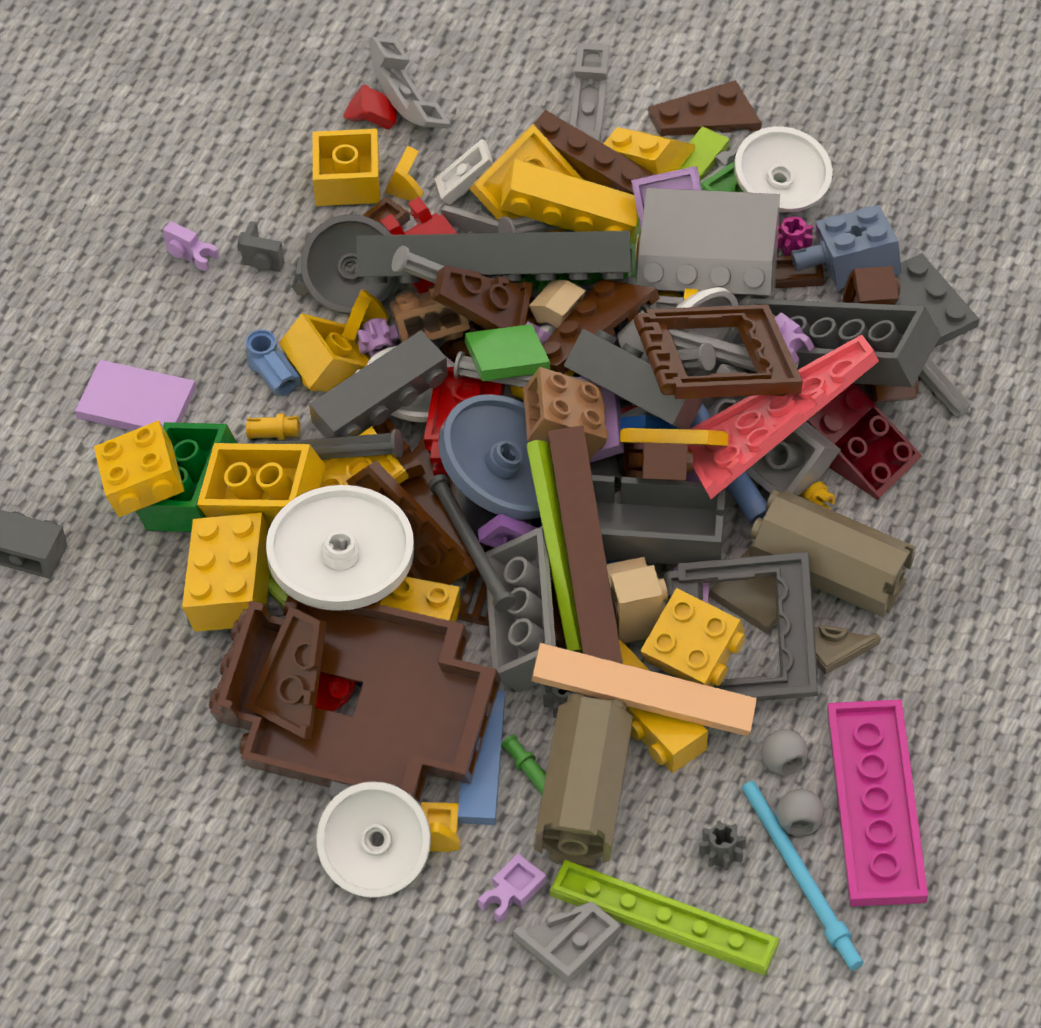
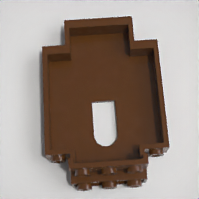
M289 595L284 605V617L289 607L292 606L327 622L320 674L363 684L353 716L315 708L312 739L309 740L245 708L284 621V618L271 616L264 604L254 601L249 602L247 610H243L239 620L237 619L233 625L231 632L233 644L228 654L226 653L222 659L220 666L222 678L217 688L213 689L209 700V709H211V714L218 723L250 730L249 733H244L239 749L240 754H242L241 758L248 767L329 788L331 781L350 786L365 782L388 783L406 791L418 803L420 802L428 774L471 784L501 678L495 668L462 661L469 638L464 624L376 603L351 610H325L303 604Z

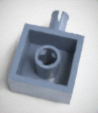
M879 205L867 206L857 211L832 215L826 219L815 221L818 245L791 251L792 263L796 272L801 269L824 264L837 290L845 288L848 277L855 268L893 266L894 275L902 273L898 239Z

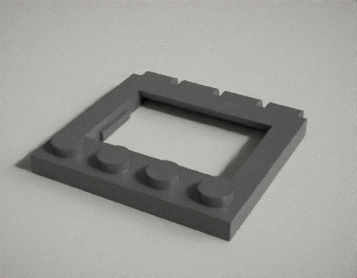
M808 552L679 563L678 571H668L665 573V584L669 600L676 588L703 601L702 583L774 577L781 677L762 679L761 676L724 679V682L719 686L714 685L713 687L757 698L756 701L819 696L810 557Z

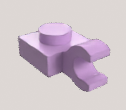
M172 221L164 227L163 234L166 250L175 258H184L192 263L195 262V266L202 271L209 269L208 260L204 257H212L216 260L219 258L217 247L213 244L199 241L197 233Z

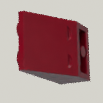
M855 383L849 385L806 421L841 449L829 468L876 500L922 457L915 447Z

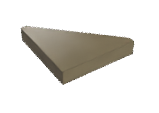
M820 624V627L814 626L817 666L826 675L879 645L880 636L876 633L870 636L848 632L849 629Z

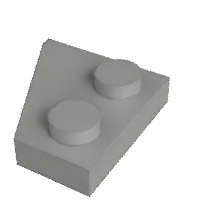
M590 902L575 907L571 912H560L546 917V922L527 929H525L524 925L519 926L513 931V938L569 983L621 932V925L596 904Z

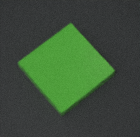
M532 324L465 333L466 347L482 381L534 375L539 367L550 370L549 358Z

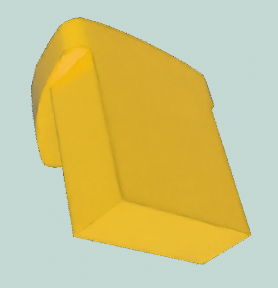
M407 145L384 191L386 194L408 201L422 197L423 190L413 177L408 174L419 152L418 150Z
M361 290L351 310L342 336L355 341L358 335L357 331L362 329L363 325L371 319H386L388 323L390 316L383 304L368 291Z
M421 802V808L427 817L430 827V851L449 852L460 850L461 841L457 836L459 803Z

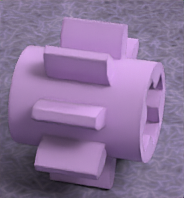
M371 319L363 325L362 330L357 331L359 336L357 343L360 353L365 354L369 352L371 358L384 349L399 345L397 339L400 337L396 325L388 326L386 319Z

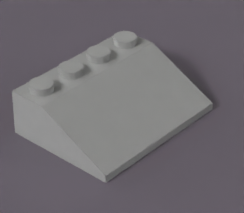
M646 188L638 251L637 285L654 287L657 290L684 291L685 288L698 289V292L721 287L727 289L732 294L775 295L780 194Z

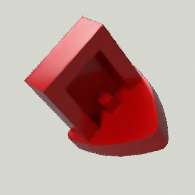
M362 84L349 102L343 117L354 122L365 119L385 129H391L396 124V109L385 94Z

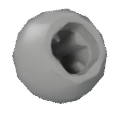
M786 728L776 730L765 738L761 754L763 763L772 773L786 776L796 773L805 766L808 749L806 741L798 732Z
M802 788L789 791L780 799L776 817L781 827L787 833L795 836L811 835L821 826L824 817V807L815 793Z

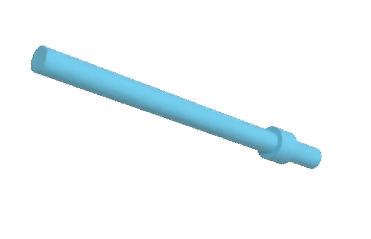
M755 781L745 783L742 786L744 794L825 927L824 935L831 947L838 949L851 971L860 968L864 962L850 940L852 935L843 921H838Z

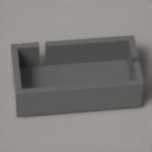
M592 475L606 560L625 561L645 557V561L648 563L677 565L679 563L721 560L726 487L710 499L701 482L622 477L621 504L615 503V476Z

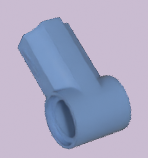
M258 329L247 336L246 352L249 368L260 374L275 396L280 395L284 397L294 392L295 388L301 384V378L277 347L274 334L267 330Z

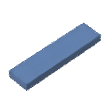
M498 691L472 782L471 784L460 783L459 824L496 825L505 691Z

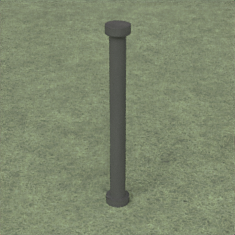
M444 474L434 476L429 481L428 487L433 494H437L494 598L492 601L494 608L498 612L509 610L515 604V598L511 592L505 590L449 488L451 483L448 477Z

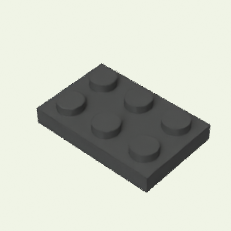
M923 253L901 262L902 273L895 275L900 282V295L895 305L926 306L941 335L935 347L978 327L979 318Z

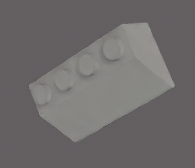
M721 364L715 374L741 373L745 371L738 366ZM749 396L705 398L703 405L712 417ZM805 422L747 469L746 472L770 493L773 490L779 492L785 490L799 496L822 477L841 449L808 422Z
M542 526L485 552L505 590L511 592L515 598V604L512 608L504 612H498L492 604L494 598L487 587L492 668L497 669L501 682L517 692H522L540 684L531 681L540 643L556 647L549 557Z

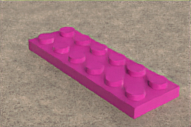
M902 700L828 703L827 717L850 907L927 903L928 891Z

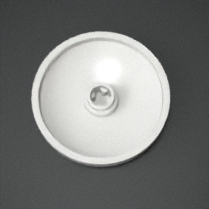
M326 486L296 497L276 515L267 535V561L276 583L297 601L325 610L357 609L385 598L405 579L413 561V532L404 512L386 496L359 486Z

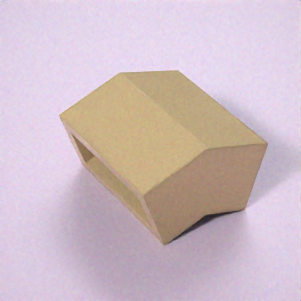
M551 280L529 307L537 323H549L558 328L583 300L585 290L568 280Z

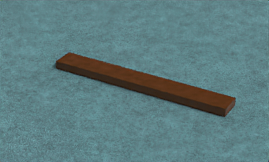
M584 426L548 431L583 654L623 664Z

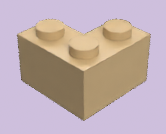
M645 557L606 564L619 639L623 643L647 639L666 607L664 600H668L664 579L657 578L654 565L647 566Z

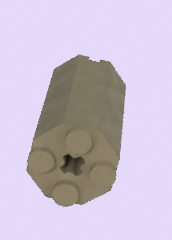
M773 490L766 504V509L768 510L763 519L757 518L752 527L750 537L754 541L749 555L755 557L808 552L810 557L811 586L881 617L886 616V612L889 613L905 585V568L911 569L916 547L788 491L779 492Z
M575 693L567 697L566 703L558 706L535 833V850L542 854L543 848L550 852L549 859L556 864L562 865L564 860H568L590 868L595 866L596 859L603 857L602 863L609 862L611 859L633 716L626 712L627 706L621 700L588 698L585 695Z

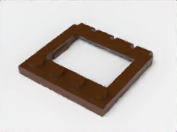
M768 304L646 309V313H640L634 317V324L648 356L660 392L663 395H674L675 399L755 395L785 396L787 394L801 393L803 381ZM737 327L757 372L753 374L741 372L719 373L708 376H687L670 330Z

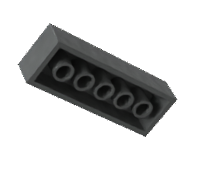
M752 298L748 304H768L774 318L782 312L797 323L803 333L810 338L815 348L811 351H808L806 348H800L796 351L800 359L797 370L863 335L874 350L879 362L853 383L913 387L941 336L926 306ZM735 327L727 342L745 347L739 330ZM741 368L748 374L757 373L752 370Z

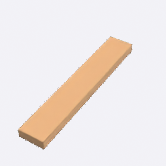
M540 643L531 678L532 682L602 700L618 699L623 701L626 706L747 737L751 732L757 700L754 697Z

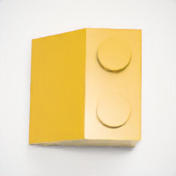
M616 127L603 143L652 172L653 175L679 170L695 150V146L692 143Z
M301 313L279 344L286 353V359L297 369L302 377V383L308 389L314 392H328L354 375L357 370L366 367L371 357L368 353H360L357 337L353 341L342 336L346 324Z

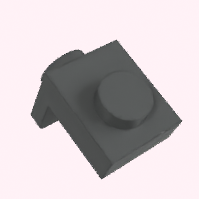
M250 221L246 231L240 233L237 243V249L242 255L243 265L256 267L262 271L272 270L281 272L285 263L282 242L260 238L257 222Z

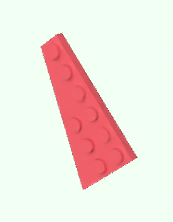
M863 335L798 369L803 381L801 393L787 394L785 396H749L689 429L725 431L729 434L728 446L688 445L687 451L693 453V470L710 499L715 497L879 362L874 350Z

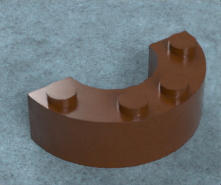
M893 266L853 269L845 285L842 303L895 305L900 295V282L894 275ZM916 380L913 387L857 384L873 403L913 400L917 398L918 380Z

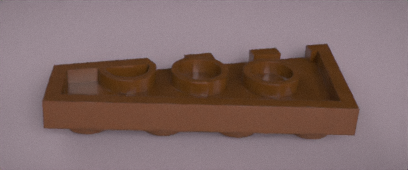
M600 279L542 345L550 361V370L562 374L570 370L563 365L582 329L596 334L597 330L600 329L613 336L615 334L613 328L623 320L630 322L639 314L638 309L645 303L652 305L660 299L657 288Z
M377 461L346 480L348 485L367 488L386 496L399 506L408 518L414 541L413 561L407 574L410 578L450 585L476 568L472 558Z

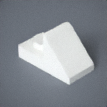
M483 139L478 141L435 178L440 197L448 205H451L459 197L463 196L477 180V177L493 164L486 141Z

